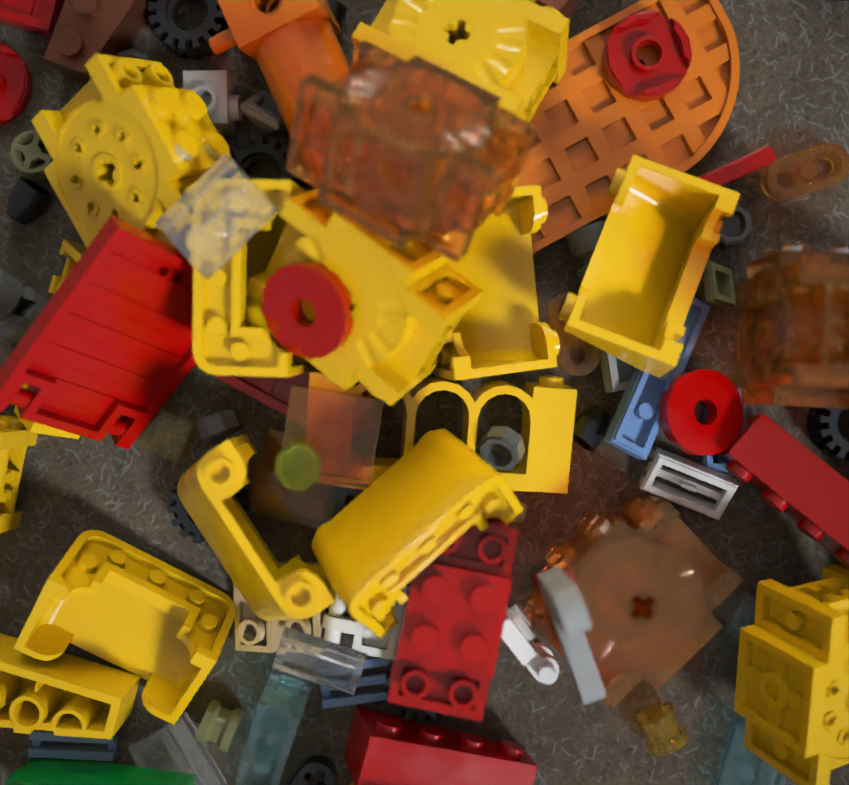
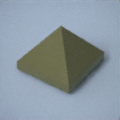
M708 260L695 295L705 302L730 311L736 309L732 270Z

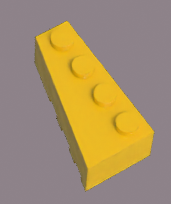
M0 633V727L13 728V733L31 734L34 730L53 731L54 736L112 739L131 715L141 676L67 653H63L59 658L42 661L13 648L18 638Z

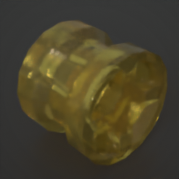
M658 702L640 711L634 720L638 730L647 736L646 746L649 752L656 757L666 756L678 751L689 740V734L685 727L678 724L676 720L677 711L671 702Z

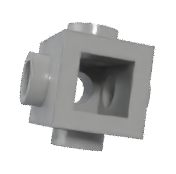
M183 71V89L194 90L207 106V114L218 133L223 138L224 136H236V121H242L243 112L240 110L242 99L240 94H236V85L228 71Z

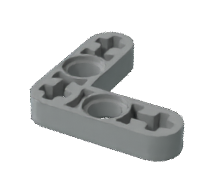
M559 566L536 574L544 602L582 704L587 705L606 698L602 680L584 633L592 629V624L578 587Z

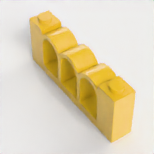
M311 368L303 479L373 483L400 459L350 456L353 409L358 397L367 390V387L359 381L345 391L339 385L329 381L320 370ZM539 375L538 382H525L524 391L513 383L496 380L480 385L470 395L456 381L440 377L426 378L417 384L410 393L408 392L402 397L404 416L401 457L414 447L416 413L419 404L425 396L434 391L447 390L456 393L461 398L464 411L461 441L475 452L478 417L481 408L487 400L494 396L509 394L516 396L521 404L522 423L520 435L523 438L525 452L518 465L512 470L496 471L505 479L512 491L567 494L577 389L564 384L565 378Z

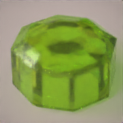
M292 442L278 453L275 475L285 488L304 491L319 480L322 459L312 445Z

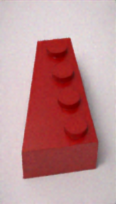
M764 413L753 416L740 431L737 439L727 450L720 454L728 462L725 469L739 481L745 484L749 481L762 492L760 497L778 512L786 513L797 523L796 526L800 531L812 540L819 542L838 562L849 569V481Z
M356 705L343 752L354 785H533L538 767L525 751V747L511 740L496 742L473 733L458 732L428 723L418 725L416 720L410 719L408 722L402 719L401 716Z

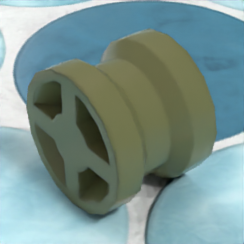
M37 131L22 132L16 136L11 144L10 155L12 162L18 169L35 179L47 181L48 178L43 170L53 161Z
M213 698L199 725L195 741L202 744L210 741L217 744L220 751L227 753L236 736L245 711L239 708L233 710L224 708L221 701Z

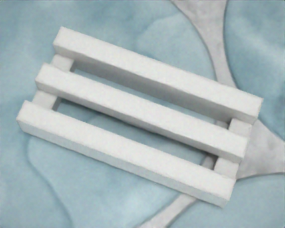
M658 447L654 452L653 461H650L646 467L647 472L645 476L642 475L639 481L640 489L716 520L720 519L739 486L737 479ZM662 465H665V466H667V467H670V468H672V469H675V470H677V471H680V472H682V473H685V474H687V475H690V476H692V477H694V478H697V479H699V480H702V481H704V482H707V483H709V484H712V485L717 486V487H719V488H722V489H724V490H720V489H718V488H715V487H713V486H710V485H708V484H705V483H703V482H700V481H698V480H695V479H693V478H690V477H688V476H685V475H683V474H680V473H678V472H676V471H673V470H671V469H668V468H666V467H663ZM656 476L681 485L682 488L689 491L698 492L718 501L716 504H713L656 481L655 478Z

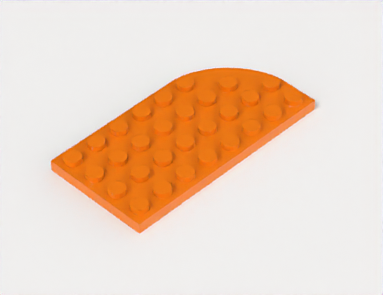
M640 0L568 39L566 71L558 84L552 82L524 130V143L516 156L479 138L475 141L476 153L473 156L472 148L467 152L412 124V131L419 138L418 141H415L410 136L408 126L399 131V136L409 153L426 159L444 173L450 181L452 192L541 185V195L546 200L548 215L546 222L542 223L540 230L537 233L531 234L534 255L564 239L569 233L588 226L609 214L615 196L607 194L617 167L626 170L633 154L683 173L692 168L706 155L722 134L735 104L740 75L737 38L733 26L719 0ZM652 10L660 12V16H664L669 20L673 18L681 24L690 39L692 58L685 77L673 92L659 100L641 102L626 98L612 87L604 74L602 55L606 40L619 21L632 13ZM645 46L636 50V57L640 63L646 66L657 64V54L652 48ZM417 167L427 188L432 193V180Z

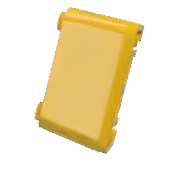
M633 154L626 170L617 167L607 194L615 196L593 255L577 295L568 292L558 318L566 321L564 331L645 373L660 378L677 365L684 344L677 341L683 337L686 327H683L711 250L719 242L721 236L719 232L723 224L722 219L724 216L730 218L733 215L740 193Z
M214 179L201 185L195 194L192 351L198 367L206 373L227 376L287 378L308 373L312 368V364L306 359L290 353L276 341L267 327L259 303L246 294V287L250 278L266 270L287 225V221L279 216L286 199L308 192L291 180Z
M541 185L452 192L448 204L432 213L413 214L416 220L455 248L446 264L483 290L476 304L463 314L436 357L439 362L432 371L436 377L457 381L557 367L556 356L560 351L559 336L555 330L551 329L548 323L539 322L531 234L537 233L540 230L542 223L546 222L548 215L546 200L541 195Z
M437 429L425 433L412 449L336 516L322 524L315 532L311 549L349 613L382 639L399 623L392 612L393 605L396 600L402 605L409 598L402 588L473 524L481 532L489 526L485 520L490 517H498L508 525L524 509L505 479L491 465L447 429Z
M246 434L228 439L209 451L180 477L177 484L178 497L251 610L260 619L265 621H285L312 617L333 604L337 593L321 565L308 564L301 559L299 554L281 566L279 565L233 495L251 482L247 476V465L250 458L258 451Z
M88 530L82 532L76 538L49 576L13 648L35 659L47 661L59 658L65 652L69 643L120 668L139 675L147 680L141 696L147 711L175 725L217 662L235 618L236 606L227 594L106 532Z

